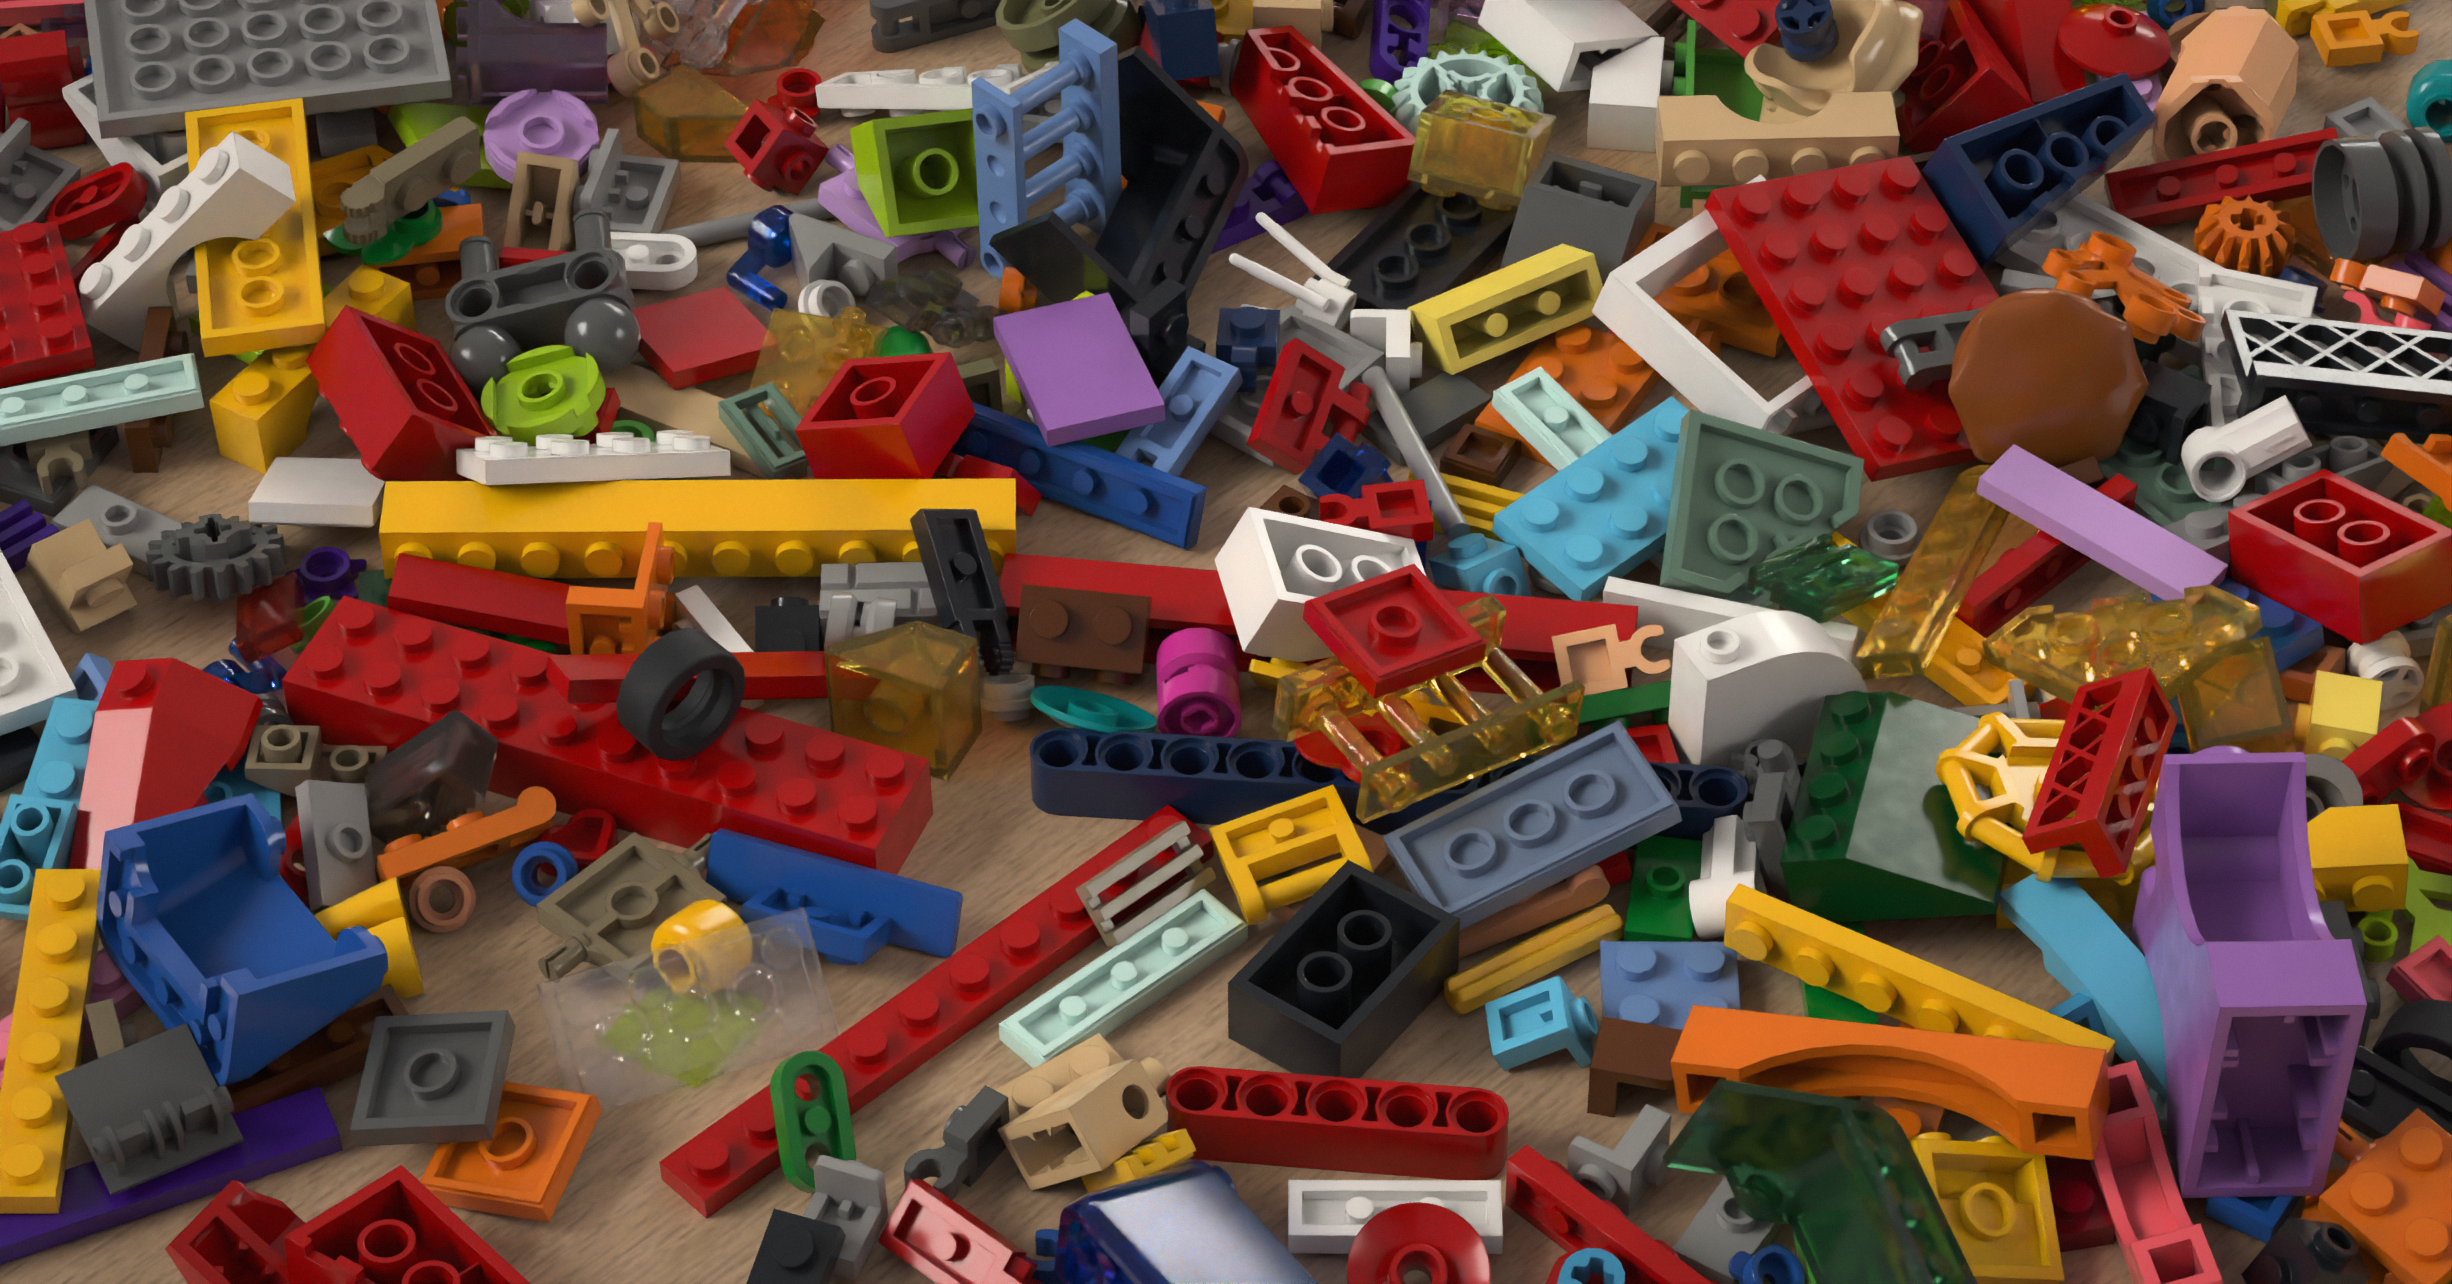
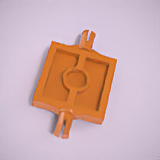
M2419 1108L2414 1110L2388 1135L2378 1138L2371 1143H2368L2340 1118L2333 1151L2347 1161L2349 1166L2346 1173L2319 1196L2318 1211L2331 1222L2343 1226L2353 1236L2357 1244L2405 1284H2447L2452 1280V1135Z

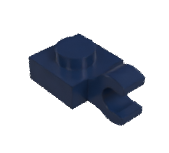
M1256 307L1220 308L1216 339V358L1239 368L1243 383L1237 392L1256 393L1258 365L1276 366L1280 336V310L1258 309Z

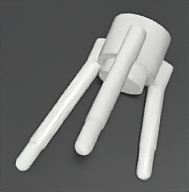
M1263 212L1257 213L1256 221L1271 236L1316 273L1321 280L1318 281L1311 277L1302 286L1237 253L1229 256V262L1248 272V274L1296 297L1295 307L1302 310L1303 315L1323 321L1342 330L1349 320L1350 312L1354 309L1357 294L1347 289L1351 280L1331 270ZM1242 304V305L1240 306V308H1241V307H1256V308H1258V309H1270V308L1258 307V306H1254V305H1250V304Z

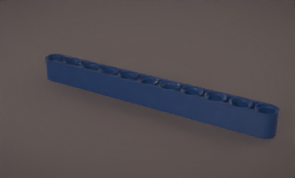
M1051 728L1040 732L1033 738L1029 747L1032 800L1037 808L1048 814L1145 821L1168 804L1194 824L1220 825L1334 784L1352 823L1379 835H1387L1545 757L1541 755L1409 748L1405 752L1404 772L1397 780L1385 785L1366 786L1349 779L1341 769L1324 767L1310 762L1298 752L1293 741L1129 731L1100 733L1078 728ZM1648 762L1679 806L1682 817L1681 822L1655 834L1656 836L1702 841L1703 834L1711 829L1715 818L1737 815L1743 820L1744 805L1748 798V786L1744 777L1737 771L1722 766ZM1637 844L1627 849L1636 850Z

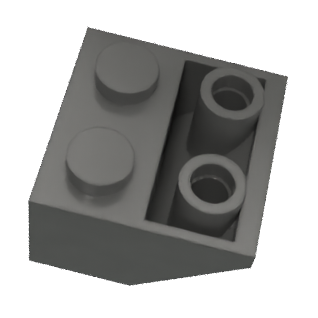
M1547 151L1524 187L1501 263V269L1564 243L1594 253L1604 286L1610 272L1629 260L1650 224L1654 222L1657 181Z

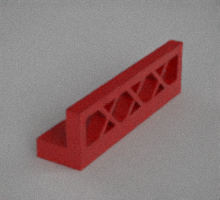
M2150 666L2078 687L2022 837L2030 854L2081 842L2101 879L2126 873L2161 771L2163 755L2167 753L2178 721ZM2106 704L2097 712H2094L2096 706ZM2074 810L2076 811L2073 818L2062 820Z

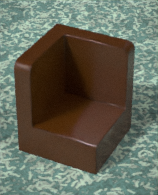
M1603 1016L1590 1066L1587 1113L1615 1117L1623 1083L1662 1090L1672 1089L1674 1081L1670 1061L1683 1030Z

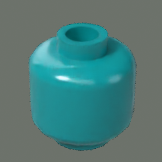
M2436 60L2424 65L2413 76L2406 100V116L2412 128L2428 126L2439 134L2443 143H2452V60Z

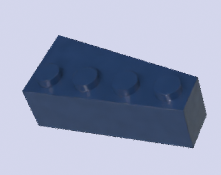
M2124 72L1945 138L1920 173L1981 269H1984L2126 158L2156 120V117Z

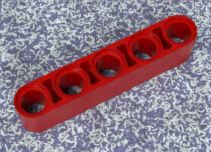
M1205 1066L1187 1067L1177 1071L1166 1085L1167 1133L1186 1128L1197 1150L1193 1152L1194 1156L1190 1159L1447 1180H1488L1497 1176L1504 1169L1507 1160L1508 1106L1501 1096L1493 1091L1482 1088Z

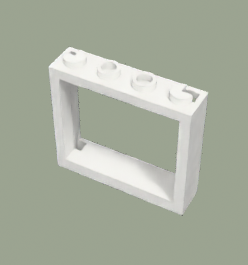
M1760 174L1746 184L1766 181V179ZM1707 209L1610 272L1591 312L1701 412L1787 436L1798 423L1799 417L1805 412L1811 417H1815L1826 408L1807 375L1767 402L1652 299L1729 248Z

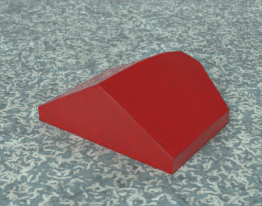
M232 1180L176 1236L165 1250L188 1284H290L284 1236L302 1226L305 1222L284 1202L245 1188V1184Z

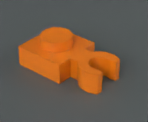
M2342 258L2336 259L2329 279L2333 283L2341 284L2343 291L2362 292L2380 299L2379 308L2395 316L2397 312L2414 317L2416 311L2438 316L2446 295L2424 277L2372 264L2367 267Z

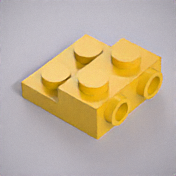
M1928 1132L1911 1138L1909 1145L1891 1158L1900 1225L1916 1228L1924 1284H2061L2065 1281L2045 1155L2021 1152L2003 1136H1990L1972 1142L1952 1140L1951 1135L1945 1132Z

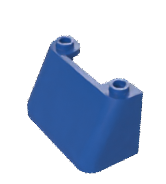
M252 793L105 831L96 909L97 928L102 945L111 960L167 1030L187 1023L218 1087L222 1085L226 1087L246 1081L373 994L381 987L383 976L388 970V955L384 944L377 936L372 935L363 926L356 925L343 929L339 933L337 941H335L279 875L281 855L286 850V835L280 821L275 816H270Z

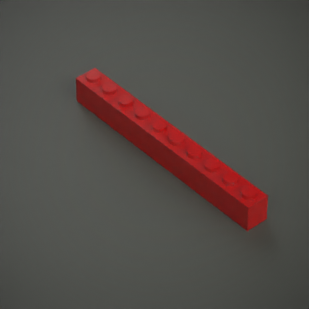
M1006 553L999 587L1009 617L1006 623L1012 640L1011 646L1012 648L1014 647L1013 652H1016L1022 584L1152 597L1146 660H1151L1150 664H1156V652L1163 640L1171 634L1187 628H1208L1220 631L1232 639L1238 649L1239 672H1248L1251 659L1270 663L1271 657H1262L1243 652L1217 570ZM1438 589L1487 642L1484 660L1412 685V687L1564 699L1551 637L1616 624L1619 642L1630 640L1637 631L1638 606ZM1336 656L1302 662L1309 667L1308 673L1331 678L1333 671L1350 673ZM1633 669L1625 670L1628 688L1632 687Z

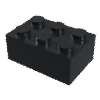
M1348 860L1228 982V1038L1294 1074L1360 1079L1444 989L1443 982L1445 979L1458 973L1460 918Z

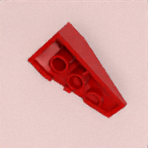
M173 657L116 661L95 711L68 869H101L105 831L206 805L209 801L203 792L221 769L232 771L246 751L264 705L259 696Z

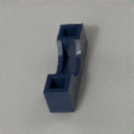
M1129 0L1140 16L1142 28H1144L1145 21L1147 20L1154 61L1174 81L1220 75L1215 11L1210 0Z

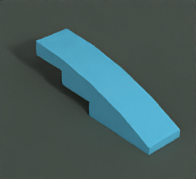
M2036 873L2001 892L2000 904L2002 913L2042 950L2045 970L2071 995L2074 996L2077 993H2081L2094 1000L2107 1036L2116 1040L2114 1051L2125 1062L2136 1060L2143 1079L2167 1101L2166 1059L2161 1015L2154 981L2145 956L2072 878L2051 877L2048 884L2035 880Z

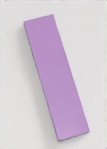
M2015 444L1979 478L1977 494L2189 615L2207 599L2225 578L2228 564Z

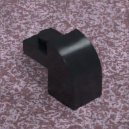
M1169 277L1137 304L1129 303L1119 312L1157 389L1160 388L1188 346L1205 353L1206 342L1187 333L1189 326L1187 287Z

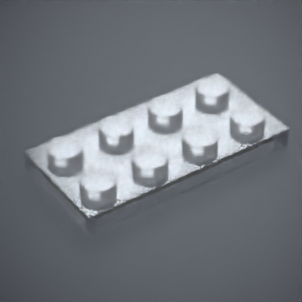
M804 907L536 984L566 1090L596 1095L602 1111L824 1045L840 1035Z

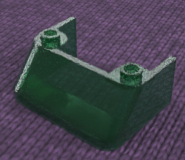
M1719 1079L1662 1156L1666 1166L1670 1168L1725 1175L1739 1208L1746 1215L1758 1221L1791 1225L1817 1284H1978L1903 1128L1892 1115L1877 1105L1859 1100Z

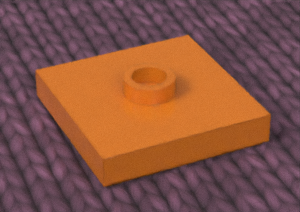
M504 1081L492 1141L439 1143L420 1182L446 1206L550 1223L602 1112L600 1103L596 1095Z

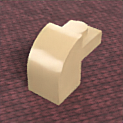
M89 518L32 544L25 564L51 609L72 633L80 634L138 605L126 585L127 578L134 564L122 542L106 549Z

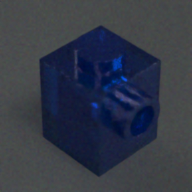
M1336 432L1301 475L1298 482L1309 497L1319 500L1321 496L1327 494H1343L1352 499L1361 498L1362 485L1392 483L1393 480L1387 472L1391 463L1381 453L1365 442H1362L1357 447Z

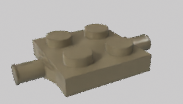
M633 832L536 904L539 923L565 941L548 955L538 960L542 974L547 979L550 978L552 983H557L560 978L580 963L589 962L605 970L629 989L634 988L654 972L651 941L659 925L695 901L711 899L728 906L727 896L705 882L700 875V872L708 866L712 834H705L701 840L681 854L657 848L645 838Z

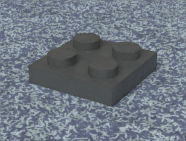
M508 1010L376 1017L350 1127L357 1145L380 1146L492 1141L516 1028Z

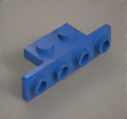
M723 828L718 829L711 836L706 882L727 896V899L744 903L741 907L740 918L745 923L748 932L761 936V940L767 945L777 948H794L798 946L823 953V957L827 961L839 965L864 964L888 942L944 958L949 957L956 950L963 896L958 891Z

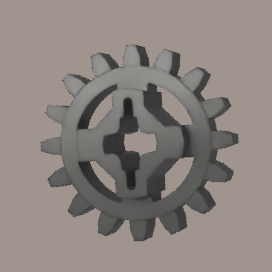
M221 514L199 516V522L195 524L184 522L181 523L182 529L162 531V540H151L148 543L149 551L146 552L149 581H154L155 590L170 589V597L173 598L193 594V600L200 601L204 597H210L212 602L233 600V594L238 591L243 594L252 593V586L271 585L273 583L272 576L283 575L284 564H287L283 534H278L276 525L262 527V524H254L248 520L239 521V516L224 519Z

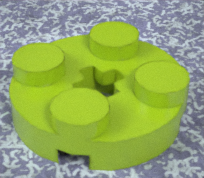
M551 345L536 348L516 356L506 363L509 374L501 378L497 385L493 377H491L482 391L481 406L483 412L499 436L512 437L513 442H526L528 446L536 445L537 435L567 434L573 435V437H581L591 432L598 424L596 412L604 401L606 387L598 365L591 355L586 353V358L576 356L573 348L570 346ZM550 392L549 394L541 397V394Z

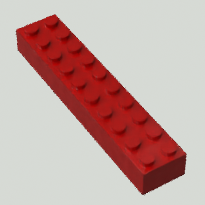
M348 596L342 597L282 679L288 715L291 717L294 725L320 726L323 744L387 746L390 763L517 800L525 789L534 786L543 787L555 797L556 811L574 815L585 809L597 808L605 810L614 817L618 829L631 833L636 832L639 835L687 849L701 840L705 834H713L718 829L723 828L897 875L933 815L930 763L927 758L740 706L729 727L712 745L693 757L678 761L661 759L631 736L620 724L616 702L568 703L546 677L548 655L555 654ZM671 701L666 708L665 715L674 710L682 701Z

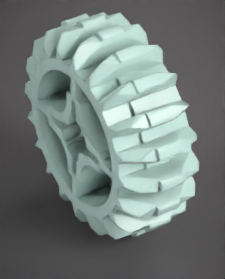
M1463 48L1459 54L1448 55L1444 51H1439L1435 60L1420 57L1417 67L1404 68L1402 78L1394 83V87L1399 92L1392 95V100L1396 107L1390 109V112L1392 113L1397 108L1395 119L1422 143L1417 159H1423L1425 169L1444 153L1493 174L1497 164L1513 166L1516 156H1518V149L1529 154L1530 146L1538 142V134H1540L1544 103L1541 100V92L1536 85V78L1526 75L1524 65H1509L1506 55L1491 58L1488 57L1486 50L1481 51L1479 54H1467Z

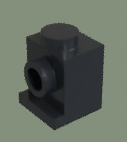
M2144 359L2141 366L2148 381V387L2131 419L2125 436L2166 452V462L2177 466L2182 460V445L2186 438L2195 430L2205 427L2212 385Z

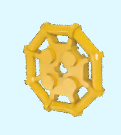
M2002 712L1986 714L1980 718L1976 730L1957 747L1943 751L1936 763L1935 773L1938 779L1947 786L1959 817L1956 827L1958 832L1967 841L1980 840L2036 873L2035 880L2049 884L2051 877L2101 879L2086 851L2059 850L2060 847L2030 854L2022 840L2066 720L2008 718ZM1990 752L2003 753L1998 759L1987 756ZM2159 777L2140 829L2143 832L2138 835L2126 873L2104 879H2114L2120 885H2129L2140 881L2144 868L2155 858L2150 825ZM1975 783L1989 787L1993 798L1981 801ZM2074 810L2062 820L2073 818L2076 811ZM2005 823H2010L2011 825H2013V827L2011 828ZM2076 842V843L2068 844V845L2061 846V847H2083V846H2082L2081 842Z

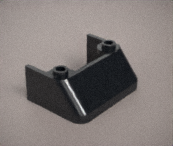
M1138 45L1118 54L1121 175L1128 180V183L1095 248L1093 249L1053 211L994 234L989 242L991 247L1055 304L1073 300L1086 290L1094 295L1109 292L1118 312H1120L1129 303L1137 304L1168 277L1187 287L1188 301L1248 177V159L1241 144Z

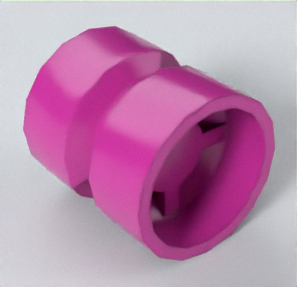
M1187 628L1171 634L1162 641L1156 652L1159 730L1163 734L1234 738L1241 727L1238 649L1232 639L1220 631L1208 628Z

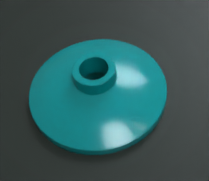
M1055 685L1038 686L1031 691V703L1045 716L1066 728H1078L1100 733H1113L1117 731L1154 733L1156 730L1157 720L1150 713L1133 704L1108 695L1079 688Z

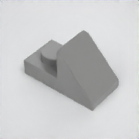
M794 212L788 218L792 263L802 290L808 284L824 279L838 281L844 284L851 293L886 305L899 292L896 246L798 212Z

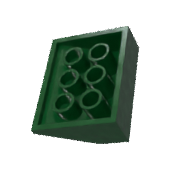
M1849 691L1840 695L1825 696L1780 859V865L1792 905L1831 922L1996 914L2009 857L1980 840L1967 841L1958 832L1956 827L1959 817L1948 788L1938 779L1935 773L1939 755L1946 749L1957 747L1976 730L1980 718L1891 691L1869 693ZM1990 752L1987 756L1998 759L2003 753ZM1975 783L1981 801L1993 798L1989 787ZM2005 823L2011 828L2013 827V825H2011L2010 823Z

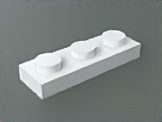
M1288 1180V1253L1349 1254L1356 1235L1375 1215L1399 1204L1422 1202L1439 1205L1457 1213L1476 1230L1488 1254H1502L1501 1180Z

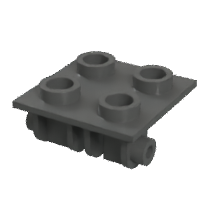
M187 1023L55 1076L59 1089L111 1197L243 1142V1137L230 1113L234 1111L231 1096L225 1085L217 1086Z

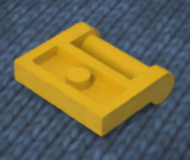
M1334 784L1209 828L1214 849L1238 899L1248 926L1268 920L1267 912L1312 897L1348 860L1373 873L1366 850ZM1338 852L1342 856V858L1257 887L1255 883Z

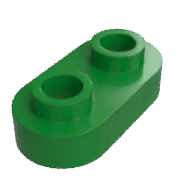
M811 1050L790 1056L776 1067L770 1082V1094L782 1170L794 1187L803 1192L814 1194L816 1191L814 1171L808 1166L805 1159L807 1148H814L819 1155H826L844 1161H856V1148L844 1074L837 1062L829 1055ZM797 1078H802L809 1084L811 1093L808 1101L802 1100L796 1094L795 1082Z

